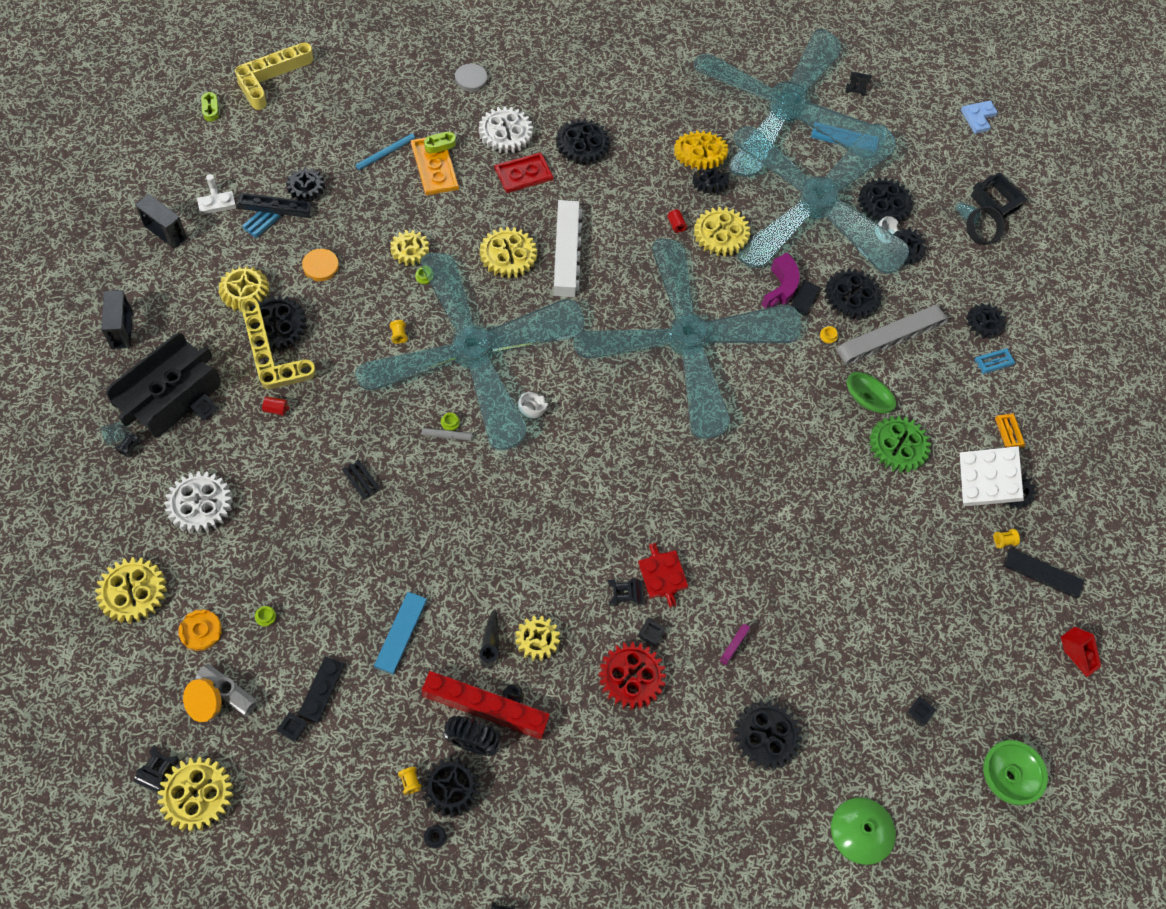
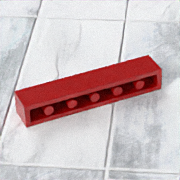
M429 671L421 690L422 697L542 740L549 721L550 714L432 671Z

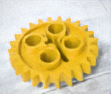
M696 130V133L690 131L689 135L684 133L683 137L679 136V140H676L674 156H676V160H680V164L685 163V167L690 165L691 169L697 167V170H700V168L706 170L707 167L711 169L713 166L719 167V164H723L724 160L727 159L728 145L726 140H722V137L717 138V134L711 135V132L706 134L704 130L702 133H699L698 130Z

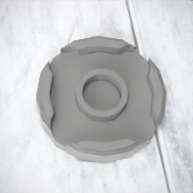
M465 64L456 70L455 82L464 91H478L486 86L487 72L477 64Z

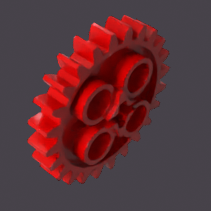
M624 642L622 649L616 645L615 653L609 650V657H603L602 661L605 664H600L599 668L603 671L599 672L598 677L604 679L600 680L599 685H605L602 693L609 692L608 700L613 697L615 698V706L622 702V709L625 708L626 704H629L630 710H633L634 705L637 704L640 710L643 703L648 707L650 699L654 702L657 700L655 694L661 695L662 690L660 688L665 686V683L661 680L666 678V674L661 672L665 670V666H659L662 659H655L657 652L650 654L649 646L643 650L642 643L637 648L634 642L631 643L630 647H627ZM634 658L637 664L631 665L627 659ZM644 663L646 665L637 672L636 677H631L622 688H619V685L627 680L629 673L632 675L641 664ZM620 672L623 677L621 679H617L612 675V673ZM649 673L652 679L645 680L642 674ZM630 686L635 687L637 693L631 694L627 688Z

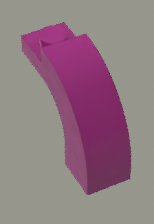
M787 252L773 260L770 270L778 277L781 286L764 296L761 305L765 309L774 308L779 303L783 306L787 305L793 298L799 284L800 274L798 266Z

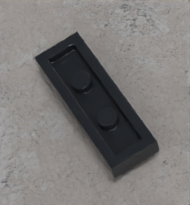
M326 656L324 657L298 713L299 717L319 724L345 667L344 663Z

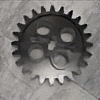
M577 118V122L571 120L570 124L565 122V127L561 126L560 131H557L556 148H558V153H562L563 158L567 156V161L572 159L573 164L579 161L580 165L583 162L589 165V161L595 164L596 159L601 161V157L606 156L610 147V136L607 135V130L603 131L604 126L598 127L599 123L592 124V120L586 122V118H584L583 122L579 118Z
M878 177L877 181L872 179L871 183L867 181L866 185H863L858 195V202H860L859 207H863L861 212H867L866 217L871 216V221L877 219L879 222L884 217L890 216L900 224L901 220L905 221L906 217H909L913 209L914 201L911 200L913 196L908 195L910 190H904L905 185L899 186V181L894 183V179L888 181L887 177L882 181Z
M848 268L846 273L842 269L840 273L835 272L834 276L830 277L825 286L824 293H826L825 299H829L827 305L832 304L831 310L837 309V315L843 313V318L848 315L850 320H852L853 316L859 320L861 316L863 319H866L867 315L871 317L873 312L876 313L883 297L880 295L882 290L878 289L879 284H874L875 278L869 279L870 274L864 276V271H861L859 274L857 269L851 272Z
M272 295L269 301L264 297V303L257 301L266 332L271 331L267 335L271 352H274L275 348H278L279 352H281L282 347L289 350V344L296 346L294 341H301L299 335H305L303 329L307 328L305 323L307 319L304 316L306 314L301 305L297 304L295 299L290 301L288 296L283 300L281 295L278 296V299H275ZM274 310H276V317H277V319H278V321H277V328H278V331H279V337H278V338H277V330H276V328H275V326H276V321H275V317H274V313H273ZM253 323L251 325V328L257 329L260 326V324ZM290 328L289 331L283 332L285 329ZM259 340L255 344L257 347H261L265 342Z
M760 700L757 707L753 702L750 705L751 709L745 707L743 710L745 714L740 712L738 715L740 720L734 722V725L739 727L734 728L732 733L738 735L733 739V742H739L736 750L742 749L744 751L740 757L748 756V764L755 761V768L760 764L763 765V770H766L769 765L772 770H775L777 764L780 768H783L785 766L784 761L789 764L792 761L791 757L795 758L797 756L794 750L801 748L796 743L802 740V737L797 736L802 730L795 728L799 721H792L791 718L794 714L790 713L787 715V707L780 710L779 703L773 707L769 700L765 706L763 701ZM756 718H762L765 725H759L756 722ZM777 725L782 726L784 728V734H781L776 730ZM766 731L769 732V739L766 738ZM749 737L757 738L759 744L753 745ZM775 745L778 748V753H773L769 746Z

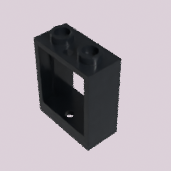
M1000 172L994 176L990 175L982 183L978 182L973 187L971 197L981 207L991 206L997 209L1002 215L1003 220L1019 211L1027 200ZM995 187L1009 203L1000 207L986 191Z
M150 194L135 204L143 226L173 249L187 239L180 217Z
M124 290L104 291L101 330L111 349L131 348L133 310Z

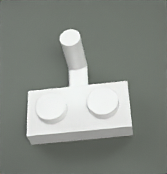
M207 175L206 178L211 195L197 198L200 214L204 215L235 209L233 192L218 194L213 175Z

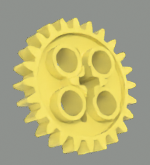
M718 207V211L712 208L711 212L705 210V215L700 214V219L697 218L694 226L695 241L699 242V247L704 246V251L709 249L710 254L716 252V255L719 256L720 253H723V256L726 257V253H729L732 256L733 251L739 253V249H744L745 244H748L750 237L749 222L745 221V216L740 217V212L734 214V209L728 211L727 207L724 210Z
M500 227L499 232L493 230V235L488 233L487 238H483V243L480 244L481 262H484V267H488V272L494 270L495 276L501 273V278L505 274L510 278L511 274H514L517 278L518 273L524 275V270L529 272L530 266L534 267V261H536L537 257L536 243H533V238H528V233L523 235L522 229L516 232L515 227L512 231L509 230V227H506V231H503Z
M134 557L131 558L130 563L125 558L122 565L115 562L116 568H107L110 572L108 575L101 574L104 581H97L101 587L95 589L99 595L96 597V600L100 603L98 605L99 608L103 610L106 616L110 615L111 620L114 621L117 618L120 623H123L125 618L129 624H131L133 618L140 622V616L148 619L147 613L149 611L155 614L154 607L162 606L159 600L165 599L162 592L167 591V588L163 586L167 582L162 578L164 574L162 571H159L158 566H152L153 564L150 560L145 563L143 558L136 562ZM128 574H130V575H129L130 583H131L132 586H133V588H132V593H133L134 599H135V601H136V606H134V607H133V599H132V596L129 594V592L131 591V589H130L129 582L127 581V575H128ZM144 575L141 580L136 581L138 576ZM123 581L120 586L115 587L118 582ZM143 594H148L145 599L140 600ZM122 600H127L124 605L119 606Z
M198 757L195 763L192 758H189L187 765L180 761L181 768L177 769L173 766L172 770L174 773L172 775L165 774L169 780L168 782L160 783L165 789L158 791V794L163 798L157 802L159 805H165L160 809V812L162 814L167 813L164 819L166 821L172 820L171 825L173 827L180 823L179 829L181 831H184L187 825L190 832L194 831L195 826L200 831H203V824L206 823L211 828V820L220 821L219 813L226 815L223 807L231 806L227 798L233 797V793L228 791L233 788V784L226 783L231 777L229 774L224 775L226 769L224 767L219 769L220 764L217 761L212 764V760L207 758L205 763H203V759ZM202 773V780L198 783H193L195 775ZM184 789V795L179 799H175L176 792ZM216 789V796L212 799H207L208 792ZM194 790L198 791L199 794L196 798L192 793ZM194 805H198L197 813L189 815V809Z

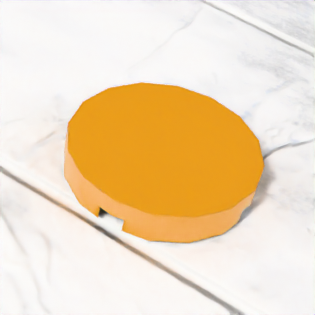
M315 249L305 255L302 261V268L308 278L310 277L315 281H326L331 279L336 271H338L339 262L336 255L330 250Z
M205 609L195 610L187 614L179 625L178 635L181 642L188 649L194 651H203L213 647L219 641L222 634V624L218 616Z
M199 678L192 680L184 690V708L188 715L198 722L212 720L221 710L222 700L220 691L214 687V683L209 679Z

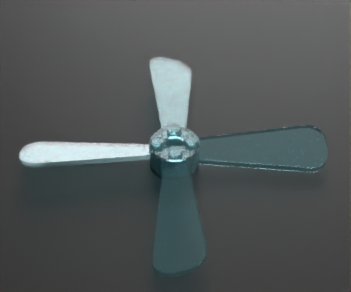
M825 29L814 31L791 80L777 84L774 89L713 55L701 54L695 58L693 66L698 72L770 101V114L730 159L728 167L731 173L743 177L758 174L784 122L796 119L829 137V139L859 158L870 159L877 155L884 142V133L881 128L806 101V92L839 56L841 51L839 40Z
M877 123L870 125L826 177L817 176L808 178L758 129L746 126L734 133L733 141L736 146L801 191L798 204L748 240V244H745L744 249H739V253H737L739 261L752 268L763 267L775 256L808 217H827L879 272L885 274L893 273L903 265L909 254L907 244L837 199L840 190L893 154L896 141L885 126Z
M657 239L653 242L652 252L675 315L671 328L583 331L574 337L573 346L579 356L592 359L669 344L675 353L683 356L689 422L692 434L700 439L716 437L727 430L730 417L703 350L705 344L792 343L797 340L801 333L800 316L794 307L780 305L705 322L700 316L693 314L685 249L675 240Z
M445 253L426 254L421 259V267L456 331L452 344L365 362L356 369L357 382L363 389L376 390L455 360L461 367L470 369L489 444L497 450L509 449L524 439L526 424L490 362L491 352L576 337L581 334L584 328V317L581 308L573 300L562 299L486 331L484 328L473 324L456 261Z

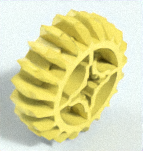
M246 265L244 269L240 266L237 270L232 268L231 273L226 272V277H221L219 295L222 302L228 308L232 307L234 311L239 308V311L242 313L241 303L245 298L252 297L262 303L264 297L268 298L270 286L267 277L260 270L257 271L255 267L249 269ZM253 305L248 306L247 311H250Z

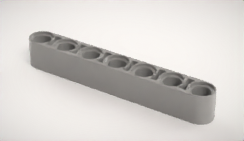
M934 305L841 344L836 349V352L845 365L848 366V363H855L864 359L863 357L865 356L869 357L879 353V350L883 351L893 347V344L905 342L908 340L907 338H914L923 334L922 332L924 331L928 332L937 328L938 325L942 326L948 321V318L938 305Z

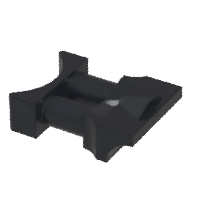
M851 72L850 84H846L845 93L858 92L865 96V86L870 83L872 75Z
M632 578L628 583H616L615 579L607 580L608 585L614 591V596L609 602V606H617V603L629 602L634 606L644 605L643 580ZM616 591H628V594L616 595Z
M153 745L149 751L151 758L146 765H143V767L136 771V777L133 782L158 794V791L163 787L160 783L164 782L165 774L171 765L176 766L179 758L177 755L173 757L161 756L156 745ZM159 760L163 761L157 771L153 770Z

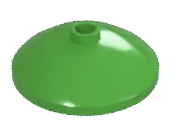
M853 372L849 375L846 381L848 391L861 407L880 414L890 413L895 409V397L882 382L861 372Z
M1014 740L1002 741L994 745L985 756L983 772L986 783L991 791L1004 802L1018 806L1028 805L1038 800L1044 794L1048 783L1047 769L1040 755L1029 745ZM1008 772H1010L1013 775V779H1010L1007 776Z
M852 798L845 801L837 808L831 821V835L834 844L843 856L854 863L861 865L876 864L884 860L894 847L896 831L893 820L884 807L871 799ZM864 825L870 827V832L865 831Z

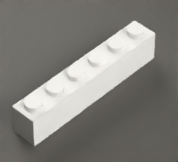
M558 200L553 296L575 297V291H579V280H576V276L580 274V266L577 265V262H580V251H577V247L581 246V237H578V233H581L582 223H578V219H582V209H579V201Z

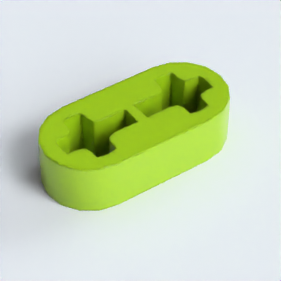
M207 92L201 97L202 113L205 120L215 121L219 117L217 96L212 92Z
M452 132L431 135L424 140L425 150L429 153L448 150L456 145V137Z

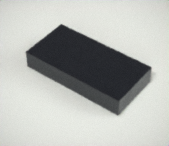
M804 280L790 309L806 316L820 287Z

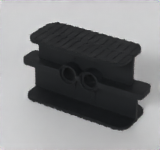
M176 333L125 374L121 375L120 378L112 382L106 390V395L111 404L122 411L119 419L124 426H129L138 419L150 430L154 437H160L175 425L176 422L186 416L187 413L191 412L192 409L189 406L203 393L209 397L215 390L219 389L221 379L218 371L206 364L212 359L210 349L203 347L198 351L186 340L182 333Z

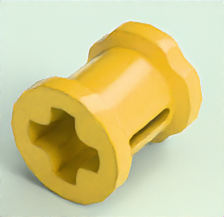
M403 320L391 322L389 325L393 334L391 337L394 344L407 342L408 336L405 334L406 322Z
M1010 529L1008 532L1003 533L995 532L993 535L996 547L999 549L1007 545L1017 546L1020 543V536L1016 529Z
M409 767L398 772V776L402 779L404 786V795L421 791L422 785L418 782L416 767Z

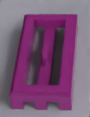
M742 624L721 656V663L727 665L749 631V626Z

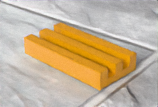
M1014 413L997 415L995 420L1005 448L1017 446L1024 448L1026 445ZM1007 419H1010V422H1011V425H1012V427H1013V430H1014V433H1015V435H1016V438H1017L1018 443L1015 442V439H1014V436H1013V430H1012V428L1010 427V425H1009Z

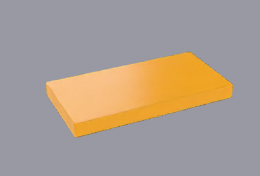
M425 138L411 140L425 196L459 190L449 151L429 153L425 150Z

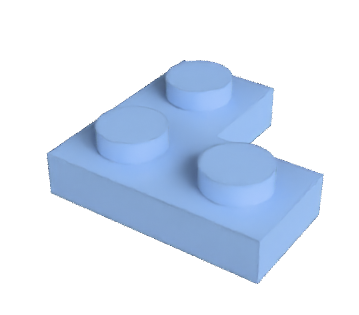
M991 100L962 106L961 108L974 134L989 131L991 127L986 118L996 116L997 110Z

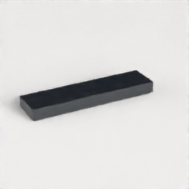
M242 192L239 194L238 209L310 218L312 202Z
M1012 548L1008 549L1003 567L1077 599L1080 597L1084 583L1083 579Z

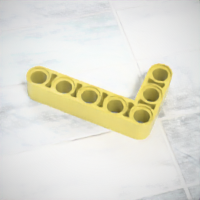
M300 43L236 67L235 73L238 84L254 109L260 110L267 105L264 90L259 82L312 63L314 59L312 47L308 43Z
M245 298L241 303V308L262 386L266 389H274L314 378L316 374L315 367L310 360H300L278 366L274 365L259 304L255 298ZM250 305L256 307L253 311L246 310ZM253 323L260 324V326L257 329L251 328V325ZM259 340L265 342L261 347L255 346V343ZM262 358L269 359L267 364L262 365L259 363ZM304 367L311 368V371L307 374L301 372ZM286 371L293 373L289 378L283 377V374ZM266 376L274 377L271 382L264 381Z

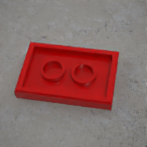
M541 152L494 165V169L506 193L554 180Z

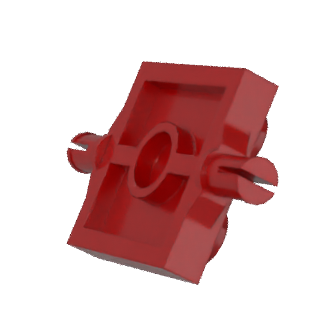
M657 543L650 544L649 548L652 556L638 561L649 599L666 597L669 608L676 607L677 603L674 594L688 589L677 552L674 550L667 553H659Z

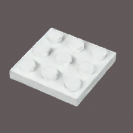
M1019 446L960 452L964 506L1024 501Z

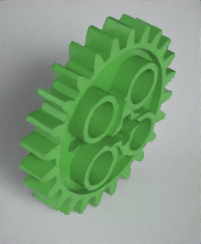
M900 415L896 419L893 416H890L888 420L883 418L882 422L879 421L874 426L869 436L871 439L869 445L872 446L870 452H876L874 458H880L879 464L886 463L885 468L892 466L893 472L896 468L899 469L900 473L903 472L904 468L908 473L911 469L917 470L928 459V454L931 452L928 449L931 443L927 442L930 437L924 436L926 430L920 431V424L915 426V420L908 422L907 417L901 420ZM904 432H907V436L901 444V447L897 451L896 455L893 456L892 453L894 449L898 445Z

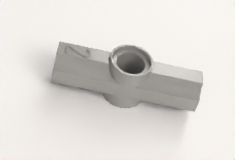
M209 663L202 666L195 677L196 679L206 678L214 683V687L219 689L221 700L226 701L245 717L255 709L258 703L255 698L236 685L232 679L224 676ZM232 686L228 693H222L223 688Z

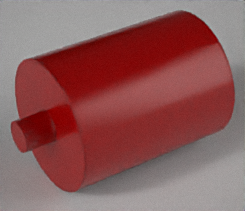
M679 209L668 213L667 218L674 233L683 232L687 229L688 226Z
M265 396L263 400V412L285 416L286 410L290 409L288 401L285 399Z

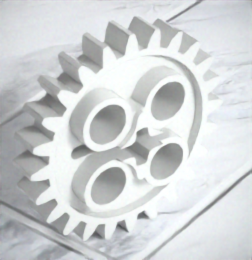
M504 106L503 110L497 107L496 112L491 109V114L486 112V117L482 116V121L479 122L480 139H482L483 144L487 143V148L492 146L493 151L499 149V153L502 150H505L506 154H508V150H511L513 153H515V149L521 151V146L526 148V143H530L532 138V121H529V116L524 117V112L519 114V109L513 111L511 107L507 110L506 106Z
M198 471L196 476L193 477L189 473L188 479L182 476L181 483L174 482L177 486L176 488H169L172 494H166V498L169 501L164 502L167 508L165 511L169 515V520L173 522L175 527L180 526L181 531L188 529L191 534L196 529L197 533L200 534L201 529L204 528L206 532H209V526L216 529L215 523L223 524L221 518H228L226 511L232 510L229 505L233 503L230 497L232 495L231 491L228 490L229 487L222 478L217 479L216 474L210 477L209 473L205 472L204 476H201ZM213 491L211 494L205 495L206 492ZM193 492L190 496H185L187 493ZM213 509L211 512L205 513L206 510ZM192 510L190 514H185L186 511Z

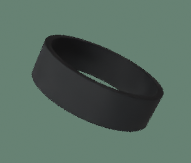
M991 206L975 209L968 216L966 223L967 233L972 241L979 245L994 243L1003 235V217L997 209ZM980 210L989 212L996 222V234L990 242L982 240L974 228L975 216Z

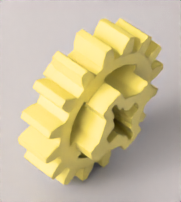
M405 230V234L399 232L398 237L394 236L393 242L390 243L393 259H398L399 264L405 262V266H408L409 263L415 266V262L421 264V258L426 260V254H429V242L426 241V236L421 237V232L415 234L414 230L411 233Z
M534 615L532 621L526 618L525 625L519 624L520 631H516L515 635L518 637L515 640V644L520 645L518 651H525V658L531 655L532 661L536 657L543 661L544 655L550 658V651L556 653V646L560 643V640L556 639L560 637V632H555L557 625L551 626V619H548L546 622L543 621V616L536 620ZM528 631L529 637L524 641V635ZM534 636L541 637V640L534 639ZM551 636V643L548 646L546 639Z

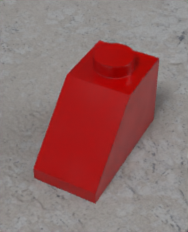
M1074 626L1061 636L1064 652L1086 677L1101 667L1094 634Z

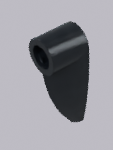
M492 611L489 616L479 652L480 663L485 668H492L498 662L499 626L497 612ZM490 653L491 659H486V654Z

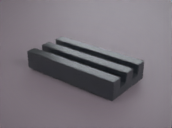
M359 459L354 464H349V467L342 469L344 475L363 500L380 491V487ZM356 467H358L361 470V472L373 486V490H371L369 485L357 471ZM351 470L368 493L365 494L349 473Z

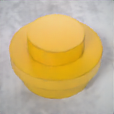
M831 326L823 328L820 332L821 340L828 344L836 342L838 338L837 330Z

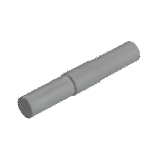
M429 428L422 429L423 436L472 440V433Z

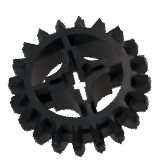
M452 716L444 727L443 737L458 748L483 756L496 755L497 750L500 748L501 734L494 730L493 727L476 721L473 718Z
M448 757V763L446 764L443 759H440L441 766L438 767L437 764H432L434 772L426 770V774L430 778H422V782L427 785L422 786L421 791L428 792L422 796L423 800H430L427 803L428 808L435 805L433 809L434 814H437L442 809L441 817H445L446 812L450 811V818H454V811L456 810L458 815L462 816L461 808L464 807L469 812L471 809L468 803L475 805L476 800L473 797L480 796V792L474 790L481 787V783L475 782L479 779V774H473L475 771L474 766L467 769L468 761L460 765L461 758L459 757L456 759V763H452V757ZM451 771L448 778L436 780L443 772ZM459 772L468 779L469 788L464 787L463 784L457 781ZM454 778V786L457 788H452L448 796V788L445 786H450ZM433 786L438 787L439 790L445 793L443 802L435 797ZM466 795L460 802L450 804L454 796Z

